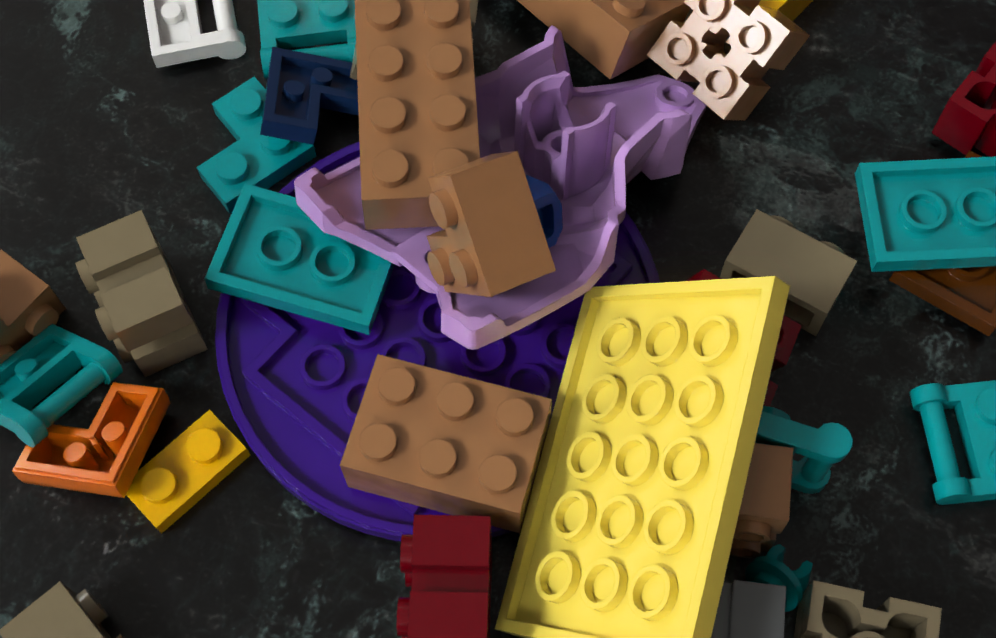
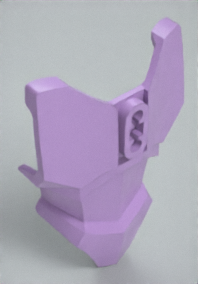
M553 25L546 32L544 41L503 62L497 70L475 78L480 158L495 153L518 151L525 174L548 183L562 203L563 229L555 246L549 248L556 271L493 297L445 292L444 287L435 281L427 261L428 252H431V248L426 236L444 230L441 227L365 230L361 200L360 157L325 175L317 168H311L297 177L294 181L296 203L324 233L341 238L399 267L402 265L415 275L416 284L420 289L436 294L441 309V332L467 349H479L532 324L590 291L613 264L618 228L626 214V184L641 171L650 180L666 178L681 173L687 147L700 119L706 111V105L692 94L694 92L692 87L660 74L613 84L573 87L562 32Z

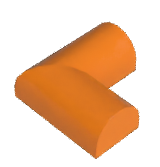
M113 382L89 429L52 424L47 428L48 436L33 448L28 445L25 446L12 472L19 480L27 484L125 498L170 405V399L164 388Z

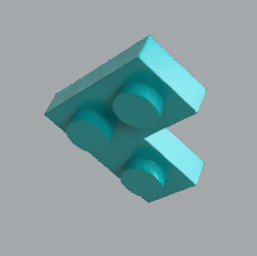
M255 76L212 103L216 116L237 141L197 166L202 180L229 213L233 212L244 183L268 189L316 157L314 145L260 135L266 89Z

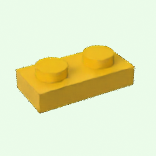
M209 409L137 471L126 495L162 534L250 456V453Z

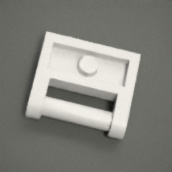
M143 0L151 55L156 68L216 56L228 60L236 59L246 52L244 34L237 28L232 0H212L217 31L203 33L197 0Z

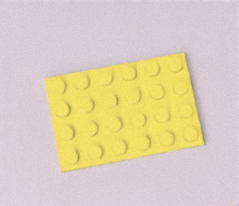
M776 276L594 286L584 294L497 618L496 630L524 638H711L790 290L788 284Z

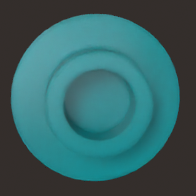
M778 544L773 546L766 556L756 557L747 566L745 575L748 582L786 586L785 612H789L795 609L803 598V591L809 584L813 563L806 560L798 569L791 570L783 563L786 548Z

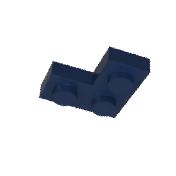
M272 47L260 135L314 145L318 128L319 108L359 115L357 80L350 78L352 62Z

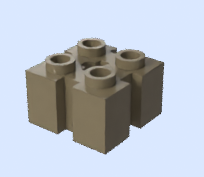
M142 210L76 237L85 258L75 262L77 270L90 294L94 293L100 307L95 309L97 319L109 342H114L124 363L134 360L144 376L147 377L208 350L172 267Z
M813 580L803 592V598L798 604L794 638H939L942 608L889 597L876 610L863 607L865 591Z

